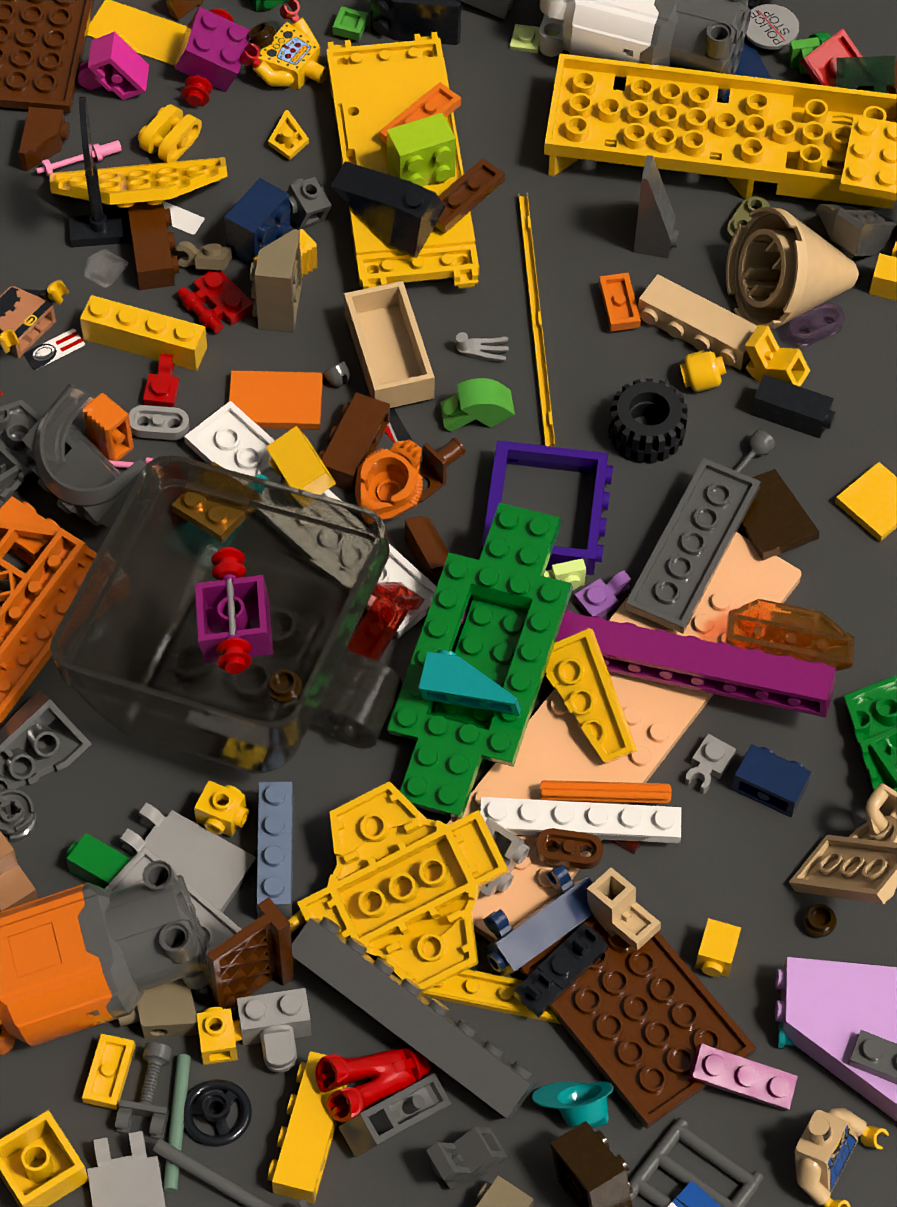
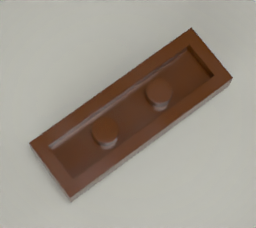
M482 158L438 196L446 208L435 227L443 233L450 230L505 181V173Z

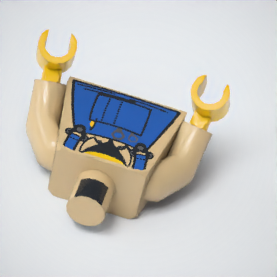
M833 1108L827 1110V1112L817 1109L795 1148L798 1185L819 1206L851 1207L846 1200L831 1199V1192L858 1142V1137L861 1135V1142L867 1147L883 1149L882 1146L877 1144V1135L888 1137L889 1134L886 1129L870 1125L866 1126V1121L845 1108Z

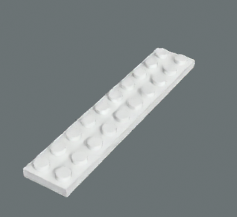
M229 401L184 436L185 443L209 465L215 462L246 482L259 474L266 476L269 482L263 490L264 500L256 508L397 638L401 637L428 614L437 586L329 489L306 505L298 497L292 499L282 485L286 481L283 474L278 476L268 463V460L272 457L266 447L275 440L233 402Z

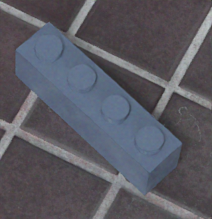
M259 782L257 905L269 897L288 920L292 917L293 784L292 782Z

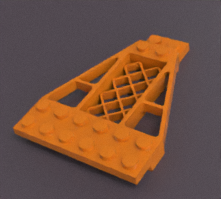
M0 522V533L6 534L0 541V570L2 571L0 572V581L9 579L10 591L0 593V602L5 601L0 607V723L3 722L117 569L113 562L96 553L85 542L62 528L56 531ZM19 536L50 541L27 573L3 560V557Z

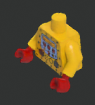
M289 0L288 5L292 12L283 4L280 7V15L284 19H290L292 23L286 22L275 34L274 41L261 51L257 45L249 43L244 48L245 51L240 54V62L247 66L252 64L257 76L262 78L271 87H289L297 90L309 78L322 83L327 77L328 68L321 65L320 45L304 18H299L297 15L300 10L299 2L297 0Z

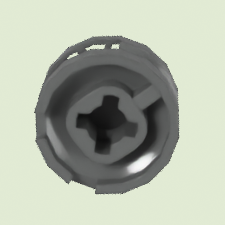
M17 789L4 790L0 792V831L2 834H6L8 842H20L28 838L34 832L37 825L34 803L30 796L23 791Z

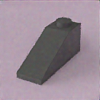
M433 1073L361 1112L354 1119L340 1125L339 1129L355 1158L452 1103L436 1074Z

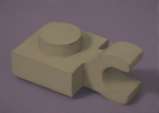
M183 241L176 247L177 251H184L189 256L180 257L178 260V265L182 267L195 265L196 269L225 270L232 259L231 247H222L220 244H207L202 246L201 249H197L192 243Z

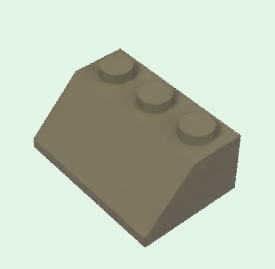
M298 229L291 230L260 249L257 263H251L250 281H253L251 299H254L252 314L253 317L258 318V329L294 333L302 289L300 230Z

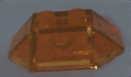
M756 599L738 609L729 611L727 615L725 642L734 647L759 649L764 653L778 656L788 655L797 660L811 663L822 662L828 666L835 667L836 671L851 668L853 665L854 637L848 632L845 633L838 624L821 611Z

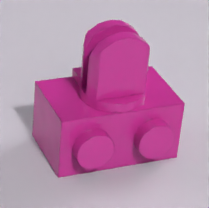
M114 31L91 41L89 61L80 64L78 82L82 87L89 90L103 86L108 92L113 91L122 100H126L146 92L149 64Z

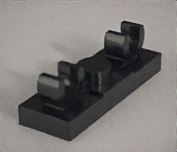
M583 923L514 990L513 996L539 1018L608 950L609 945L599 937L600 935Z

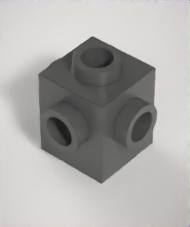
M316 177L306 180L302 178L297 179L288 186L286 193L289 194L290 215L299 229L325 220L332 205L328 200L326 190L320 186Z

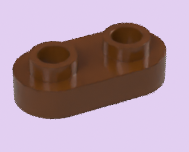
M549 828L538 835L536 854L541 861L547 864L558 866L563 864L565 867L592 869L602 860L603 844L597 836L590 833ZM549 846H554L558 849V851L549 852L547 848ZM588 851L591 853V856L583 857L580 853Z

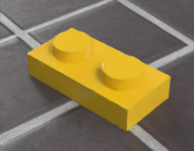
M101 1033L83 1092V1103L114 1110L118 1109L136 1047L134 1040Z

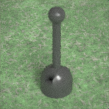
M757 429L748 442L750 452L737 466L735 471L741 472L754 456H765L771 452L776 443L770 434L761 429Z

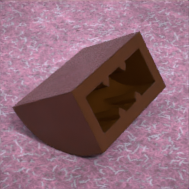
M417 516L405 519V541L424 576L437 586L449 551L430 518Z

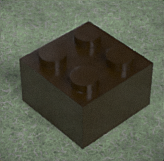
M585 1121L550 1142L558 1183L577 1207H632L630 1194L633 1193V1189L627 1179V1174L630 1173L629 1168L619 1154L614 1156L609 1150V1143L600 1130L594 1131Z

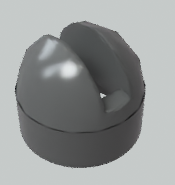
M344 361L323 373L327 381L335 387L347 384L350 378L349 369Z

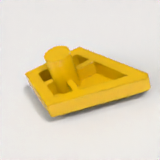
M285 110L268 140V145L290 160L309 144V138L291 113Z

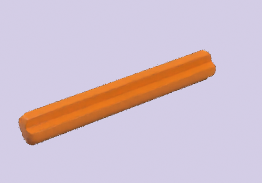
M542 780L540 783V798L543 800L670 803L672 797L671 785L665 783Z

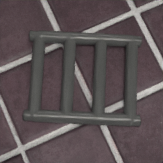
M678 1118L629 1181L633 1189V1193L630 1194L631 1201L639 1193L656 1207H668L673 1200L647 1182L656 1169L660 1167L685 1186L691 1181L695 1182L722 1207H745L759 1188L764 1177L756 1171L751 1174L689 1130L687 1128L689 1124L683 1118ZM678 1140L742 1184V1187L732 1200H729L668 1156V1153Z

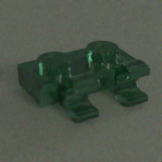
M895 56L837 58L836 87L858 90V87H874L873 92L887 93V86H896Z

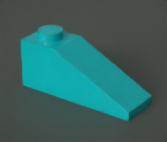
M438 650L437 653L427 651L418 688L424 700L520 715L521 707L515 696L454 652L448 650Z

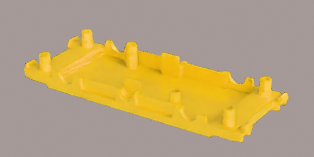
M431 32V36L420 37V33L414 34V41L351 46L350 40H345V44L339 45L327 42L328 49H326L342 166L347 161L391 175L387 168V144L379 139V131L439 82L449 88L441 40L438 38L437 32ZM453 112L446 117V120L456 138L455 176L443 182H435L423 186L435 192L438 196L464 175ZM349 206L355 260L360 287L363 289L400 281L413 282L453 278L454 285L458 286V289L475 287V284H478L479 263L471 212L446 233L434 227L418 257L414 258L392 248Z

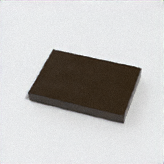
M776 469L752 477L761 481L760 488L740 528L762 560L819 539V530Z

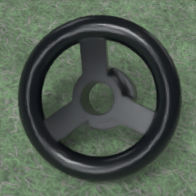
M222 1079L205 1081L197 1085L186 1097L184 1126L190 1136L201 1144L214 1147L228 1145L238 1140L249 1127L252 1118L250 1099L240 1086L231 1081ZM212 1090H224V1091H227L226 1094H224V1093H222V1092H219V1091L210 1092V1093H208V1094L203 1098L202 1104H196V1103H195V1102L198 1100V1098H199L200 1096H202L203 1094H205L206 1092H209V1091H212ZM238 1099L241 1105V1119L238 1125L230 1131L226 1118L230 1113V1106ZM215 1107H220L223 1109L218 1114H214L211 1112V1110ZM192 1115L206 1117L210 1122L215 1123L219 1136L208 1135L200 1131L195 1125Z

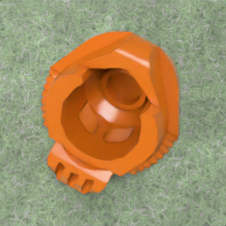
M410 439L397 441L391 449L381 448L370 453L360 466L358 465L355 497L363 512L375 519L391 520L417 507L419 498H421V491L423 490V477L419 474L422 448Z

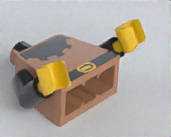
M61 280L54 281L45 290H22L11 286L0 296V350H3L5 353L11 352L19 359L56 322L52 303L60 305L63 302L61 296L69 293V290Z

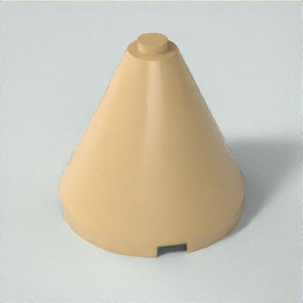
M761 207L750 212L749 217L752 218L746 225L738 226L730 243L726 263V286L728 295H735L739 307L734 308V312L736 315L757 326L768 325L770 330L782 326L851 289L858 280L859 272L854 261L789 212L780 208Z

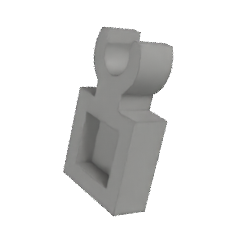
M708 734L692 757L691 764L695 767L687 772L685 785L689 786L695 778L701 779L703 783L700 793H706L710 787L711 775L720 780L735 757L737 749Z

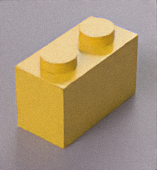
M297 426L266 447L272 457L268 460V463L278 476L283 474L286 481L282 485L292 499L298 497L306 505L336 484L308 438Z

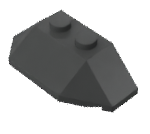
M819 204L816 209L831 241L839 245V251L851 258L854 255L861 258L863 256L875 255L897 232V222L876 209L863 210L859 207Z

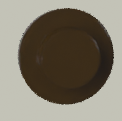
M267 22L260 23L249 31V42L260 48H265L274 41L276 30L273 26H269Z
M280 669L271 675L267 684V690L270 697L276 702L288 703L295 700L301 694L302 682L300 677L293 671Z
M815 904L806 909L802 923L805 930L812 936L826 937L834 931L837 918L829 906Z

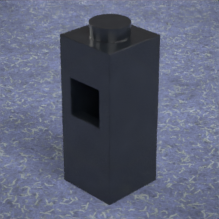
M764 375L754 396L751 415L820 439L824 428H831L836 412L831 410L834 398Z

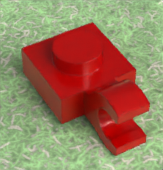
M161 353L158 375L148 374L143 397L144 405L175 407L180 382L179 377L172 376L175 365L172 363L173 354Z

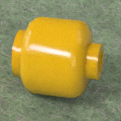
M711 349L688 354L684 358V363L680 364L686 388L691 387L694 392H701L720 386L722 382L721 375L727 374L722 356L716 357Z

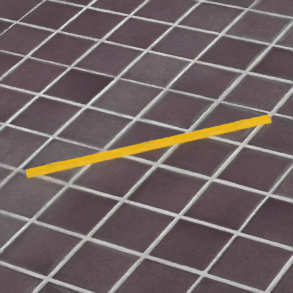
M518 193L545 446L555 447L528 193L527 197L519 196Z

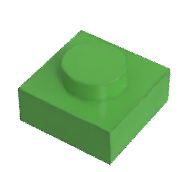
M341 6L333 25V35L360 41L368 22V13Z

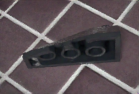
M347 161L344 162L331 185V188L392 248L414 258L418 257L446 208L438 195L429 189Z

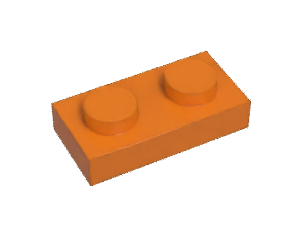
M629 272L599 276V287L610 332L640 328L641 319Z

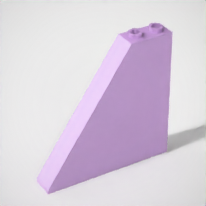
M787 957L783 968L777 969L775 987L781 990V1001L776 1002L775 1021L782 1022V1030L785 1031L795 1046L897 1121V1084L848 1065L860 1030L897 1044V967Z

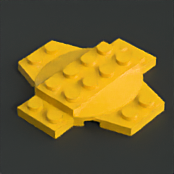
M390 781L330 811L333 848L337 866L333 875L330 874L326 888L297 902L306 923L310 918L322 920L323 917H327L340 927L339 934L347 940L353 937L367 947L365 953L381 957L394 967V972L402 981L404 978H408L422 989L420 993L477 965L478 957L472 911L475 907L479 891L482 890V886L510 872L481 812L477 810L450 825L438 820L426 819Z

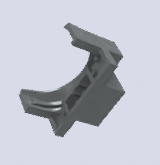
M69 383L46 413L22 438V441L30 448L27 453L36 462L32 470L40 478L38 480L39 485L48 493H53L57 496L58 500L56 503L63 511L70 515L74 512L82 520L86 521L88 519L96 526L102 524L113 528L126 513L130 514L131 511L144 516L151 506L142 495L162 472L156 465H150L138 459L121 474L76 425L72 424L78 414L93 398L87 391ZM65 448L69 450V452L66 455Z

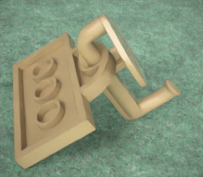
M880 783L867 800L865 808L867 822L858 827L849 837L826 835L789 881L792 888L796 892L885 904L894 895L897 888V792L887 785Z

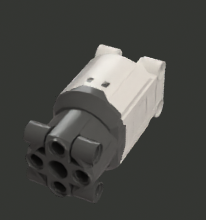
M540 0V10L545 15L539 28V49L544 55L551 57L557 56L563 50L569 51L570 55L735 75L741 52L744 48V38L748 30L751 10L748 8V0ZM552 30L559 33L556 36L546 35ZM718 89L717 99L723 96L727 90Z

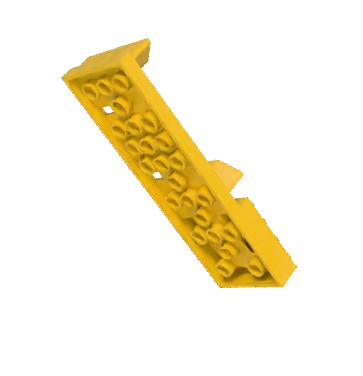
M559 53L544 145V155H550L548 176L557 175L578 159L644 167L647 155H651L654 157L658 169L727 177L726 179L744 199L752 197L754 181L777 183L776 195L893 209L895 203L893 200L839 191L854 115L897 123V94ZM615 76L626 78L625 91L613 89ZM718 89L730 90L728 103L717 102Z

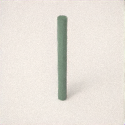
M187 1054L177 1055L168 1143L180 1151L182 1149L184 1106L187 1097L191 1056ZM167 1159L163 1191L175 1193L178 1188L180 1167Z

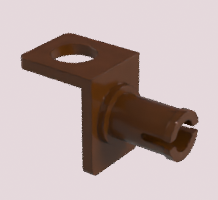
M452 438L450 442L438 451H435L428 443L422 446V465L420 466L419 474L429 481L430 486L428 489L421 491L422 494L418 503H422L446 485L447 467L466 454L465 447L457 438Z

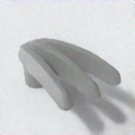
M464 332L456 335L457 350L461 354L485 361H506V356L491 353L508 352V346H494L508 342V337L468 339V335Z

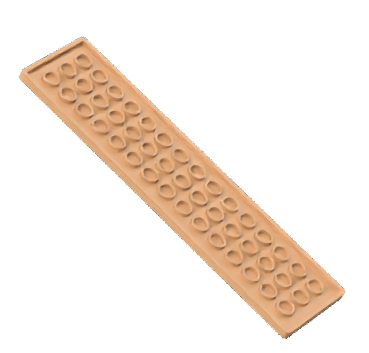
M736 532L684 634L626 610L625 602L628 597L609 621L618 623L628 622L638 627L652 630L662 629L676 635H691L705 641L725 642L734 647L749 649L799 584L801 571L778 556L762 560L749 539ZM609 672L637 752L613 762L604 763L581 729L582 726L574 714L570 713L564 704L565 701L555 688L529 720L514 767L495 763L470 794L463 817L477 810L480 811L481 797L543 800L540 798V783L542 780L646 783L714 694ZM551 800V801H569V800ZM570 801V802L628 804V805H630V803H631V802H603V801ZM452 817L447 823V825H450L459 819ZM516 835L524 840V844L530 847V850L521 864H516L511 872L514 879L504 893L497 890L488 897L479 891L475 907L472 911L474 931L490 942L497 937L487 928L483 921L489 914L501 909L507 916L509 925L513 927L558 894L557 890L547 881L545 874L554 867L557 868L559 866L544 863L538 858L536 854V840L538 836ZM549 846L547 848L549 852L558 851V849L554 846ZM582 851L580 855L583 857H590L591 853L588 851ZM565 867L570 874L571 880L580 870L578 868Z

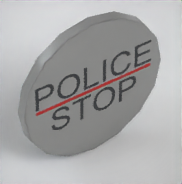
M776 4L760 5L751 10V18L745 36L755 46L764 49L784 48L790 45L791 40H796L799 34V21L795 14L785 7Z

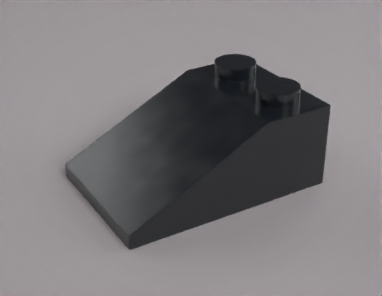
M370 0L371 29L380 35H385L393 40L414 41V34L420 33V37L431 36V32H437L441 44L458 45L460 43L461 3L456 0Z

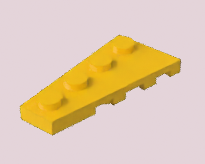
M588 628L555 642L545 671L546 677L552 686L557 689L570 713L574 714L582 726L581 729L603 762L610 763L637 752L593 629Z

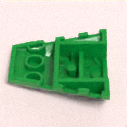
M897 675L844 695V702L873 789L875 790L882 783L897 792Z

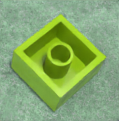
M443 113L387 129V168L391 176L413 182L422 187L435 182H443L455 176L456 138Z

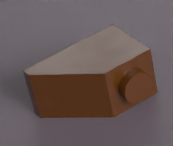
M29 107L19 149L22 171H29L41 164L43 160H47L62 151L63 142L69 139L70 123L65 122L64 110Z

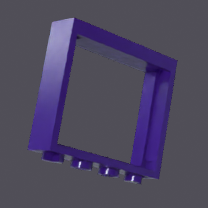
M497 440L482 550L499 502L502 503L508 464L596 474L587 550L553 546L546 570H552V565L583 558L586 574L594 575L595 562L602 563L604 545H598V537H605L607 518H601L602 510L608 511L610 492L604 491L605 484H611L613 466L607 465L608 453Z

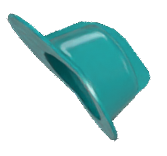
M557 1082L542 1086L534 1091L532 1099L534 1103L540 1106L558 1108L566 1124L571 1127H577L587 1121L591 1128L600 1127L608 1123L607 1096L612 1093L614 1087L608 1082Z

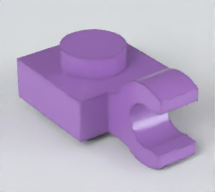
M624 570L616 574L608 584H605L600 578L575 593L574 600L587 616L603 617L619 607L617 597L631 590L628 583L632 579Z

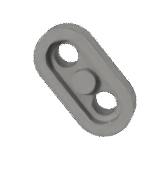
M140 405L134 407L129 412L131 432L137 437L178 440L183 438L190 429L189 417L180 408ZM142 423L148 424L147 426H140ZM174 425L179 426V427H177V428H170L171 426H174Z

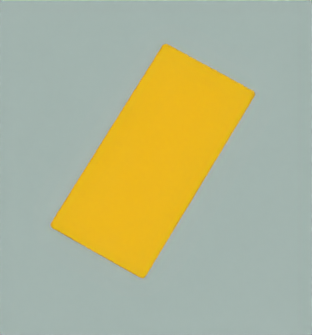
M105 0L90 22L87 36L99 38L115 31L137 53L175 66L187 26L112 0Z

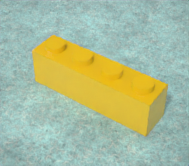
M90 296L80 317L83 340L158 361L161 353L173 354L172 363L194 371L198 370L207 349L205 326L97 296Z
M310 1051L307 1063L301 1062L298 1069L296 1082L301 1084L298 1094H291L287 1108V1114L291 1115L288 1127L282 1126L277 1147L282 1149L279 1159H272L268 1180L272 1181L273 1194L297 1200L305 1199L306 1202L314 1204L338 1122L330 1115L326 1107V1100L332 1093L339 1089L347 1088L348 1085L321 1093L316 1083L315 1070L319 1060L327 1055Z

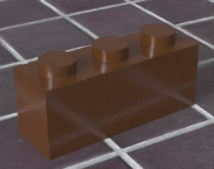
M136 202L135 205L128 207L139 290L175 286L174 274L179 273L177 255L171 256L170 251L176 249L174 232H167V226H172L170 208L164 209L163 203L149 205L147 202Z
M357 392L351 403H345L341 413L342 420L339 426L332 428L327 449H322L319 453L320 459L336 482L334 486L353 493L355 492L358 465L360 466L362 461L376 450L390 422L389 403Z

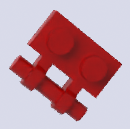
M210 270L195 280L193 284L197 292H190L186 287L180 288L177 292V296L182 300V305L188 311H193L199 317V322L205 328H210L214 333H219L223 329L224 325L220 322L221 320L225 319L232 326L253 312V301L221 270ZM208 302L214 309H207L203 304Z

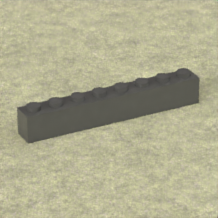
M323 917L322 920L319 918H310L292 943V956L506 1119L514 1117L537 1084L530 1077L533 1072L518 1061L512 1064L502 1056L505 1051L490 1040L484 1043L475 1036L477 1030L462 1019L456 1022L448 1016L449 1009L444 1004L434 998L428 1001L419 994L422 989L408 978H404L402 981L392 974L394 971L393 966L379 957L376 960L365 953L367 947L357 939L350 937L347 940L339 934L340 927L327 917Z

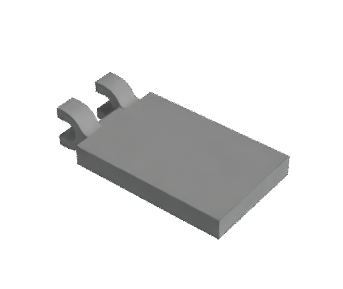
M146 802L139 812V816L142 817L140 824L152 830L146 839L143 840L137 833L127 829L120 838L121 842L124 843L122 850L135 856L144 845L147 846L161 860L169 863L176 873L182 875L184 880L223 913L256 865L257 857L173 810L165 817L158 809Z
M143 1131L128 1133L132 1155L111 1159L107 1137L93 1140L98 1167L87 1169L93 1207H166L158 1156L147 1158Z

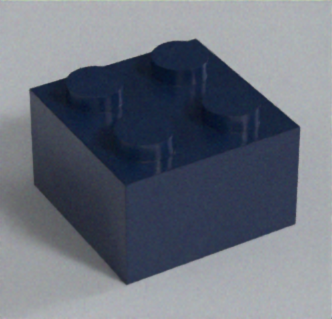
M259 178L224 216L227 247H231L233 257L251 266V263L254 262L253 258L258 255L260 249L292 230L288 193Z

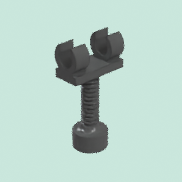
M157 1042L145 1044L142 1059L148 1062L140 1102L120 1100L115 1121L116 1131L129 1133L133 1115L152 1118L149 1131L150 1137L164 1139L169 1119L168 1108L152 1104L161 1067L168 1065L170 1062L171 1047Z

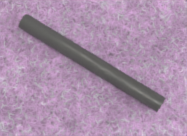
M159 1139L153 1148V1151L246 1207H274L162 1139Z

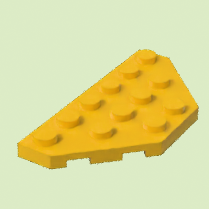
M225 157L97 169L102 203L109 205L117 204L121 208L131 207L136 202H147L149 205L162 204L165 200L192 192L195 189L228 177ZM85 170L50 173L51 193L89 201Z

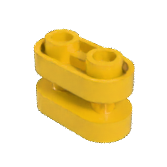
M169 104L166 107H162L156 117L140 130L138 135L139 147L150 154L158 151V158L165 162H176L198 138L202 128V121L191 114L183 117L181 109Z

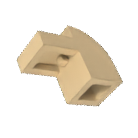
M612 867L587 888L588 905L594 917L612 937L618 934L634 949L638 950L661 929V922L636 902V887Z

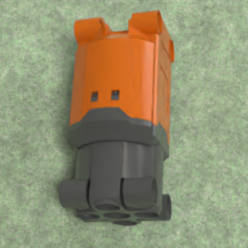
M157 860L149 863L144 868L142 874L144 883L114 893L88 882L1 911L0 1030L2 1031L0 1034V1055L8 1053L13 1048L15 1038L34 1047L130 1015L145 990L178 979H182L186 986L195 990L207 986L211 981L206 956L207 943L183 876H177L171 865L166 861Z

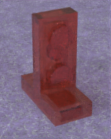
M375 582L369 593L376 599L347 648L372 665L378 664L408 611L419 610L425 600L401 582Z

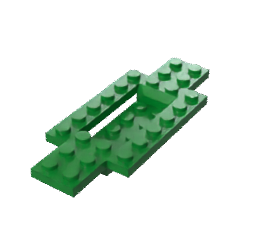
M499 502L480 559L477 560L448 553L387 729L389 734L417 741L400 792L417 808L461 819L463 818L481 762L484 763L485 760L511 767L515 765L573 589L572 583L544 576L562 523L560 517ZM471 595L473 600L455 654L515 696L521 707L520 715L437 702L435 711L432 713L431 709L434 701L424 700L418 689L427 651L437 653L438 650L452 651Z

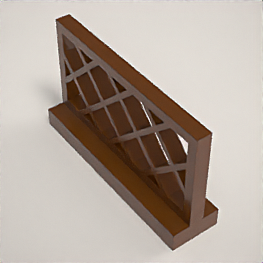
M269 897L257 905L259 916L257 920L207 953L214 1007L232 1009L237 1005V998L252 995L275 978L283 986L294 979L290 922Z

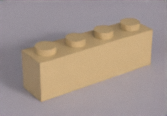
M658 274L640 296L638 311L640 318L645 323L657 326L668 332L672 337L680 338L693 345L699 351L711 349L716 357L722 356L724 364L739 370L749 360L750 356L745 348V344L755 331L757 325Z

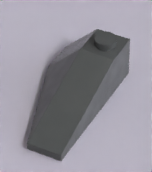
M647 155L641 180L634 253L669 258L671 247H677L679 230L674 229L676 217L654 157Z
M41 690L29 699L0 730V792L18 789L26 784L31 785L40 781L39 778L55 770L60 771L68 767L92 745Z

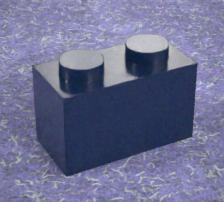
M751 744L734 776L732 790L792 818L808 787L812 771L807 770L799 762L788 761L777 756L766 747L759 748Z

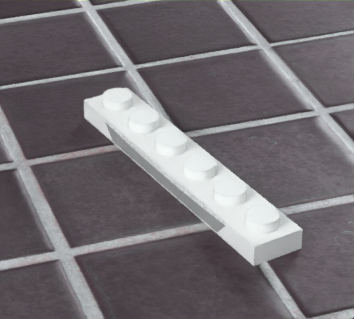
M481 797L480 812L485 822L487 818H490L515 835L538 836L546 829L556 828L590 833L599 839L665 843H680L681 807Z

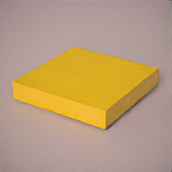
M878 462L836 497L835 503L881 542L897 528V477Z

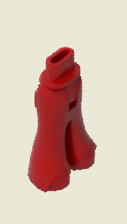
M410 1048L388 1050L353 1058L332 1054L323 1056L319 1060L315 1070V1079L321 1093H326L366 1078L371 1079L370 1082L362 1085L339 1089L327 1098L326 1107L330 1115L339 1122H347L357 1117L358 1114L373 1103L419 1082L422 1076L431 1072V1067L425 1056L416 1049L411 1050Z

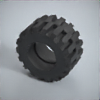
M646 378V382H641L640 379L634 380L632 386L627 383L622 386V392H616L614 401L611 403L608 432L610 433L611 443H615V449L619 453L625 452L624 457L628 459L635 457L637 458L636 462L643 463V460L656 463L657 458H661L664 461L669 458V453L674 455L678 451L679 446H682L686 431L688 407L684 403L683 395L681 393L676 394L677 389L674 386L667 387L664 381L659 380L658 383H655L653 379ZM650 416L662 423L651 426L643 425L637 422L635 418Z

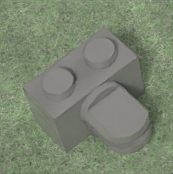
M306 988L237 998L243 1046L261 1043L265 1065L273 1072L283 1073L294 1067L297 1059L295 1038L312 1036Z

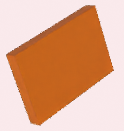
M231 371L229 401L233 402L260 428L292 429L297 426L299 429L320 430L323 373Z

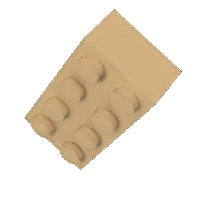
M400 281L344 293L345 317L370 397L389 403L390 408L434 399L435 377L404 282Z

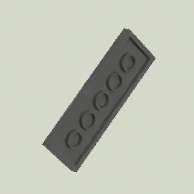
M703 458L625 602V609L684 634L760 488L761 481Z

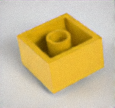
M49 1110L0 1139V1177L19 1207H48L89 1181L84 1164Z

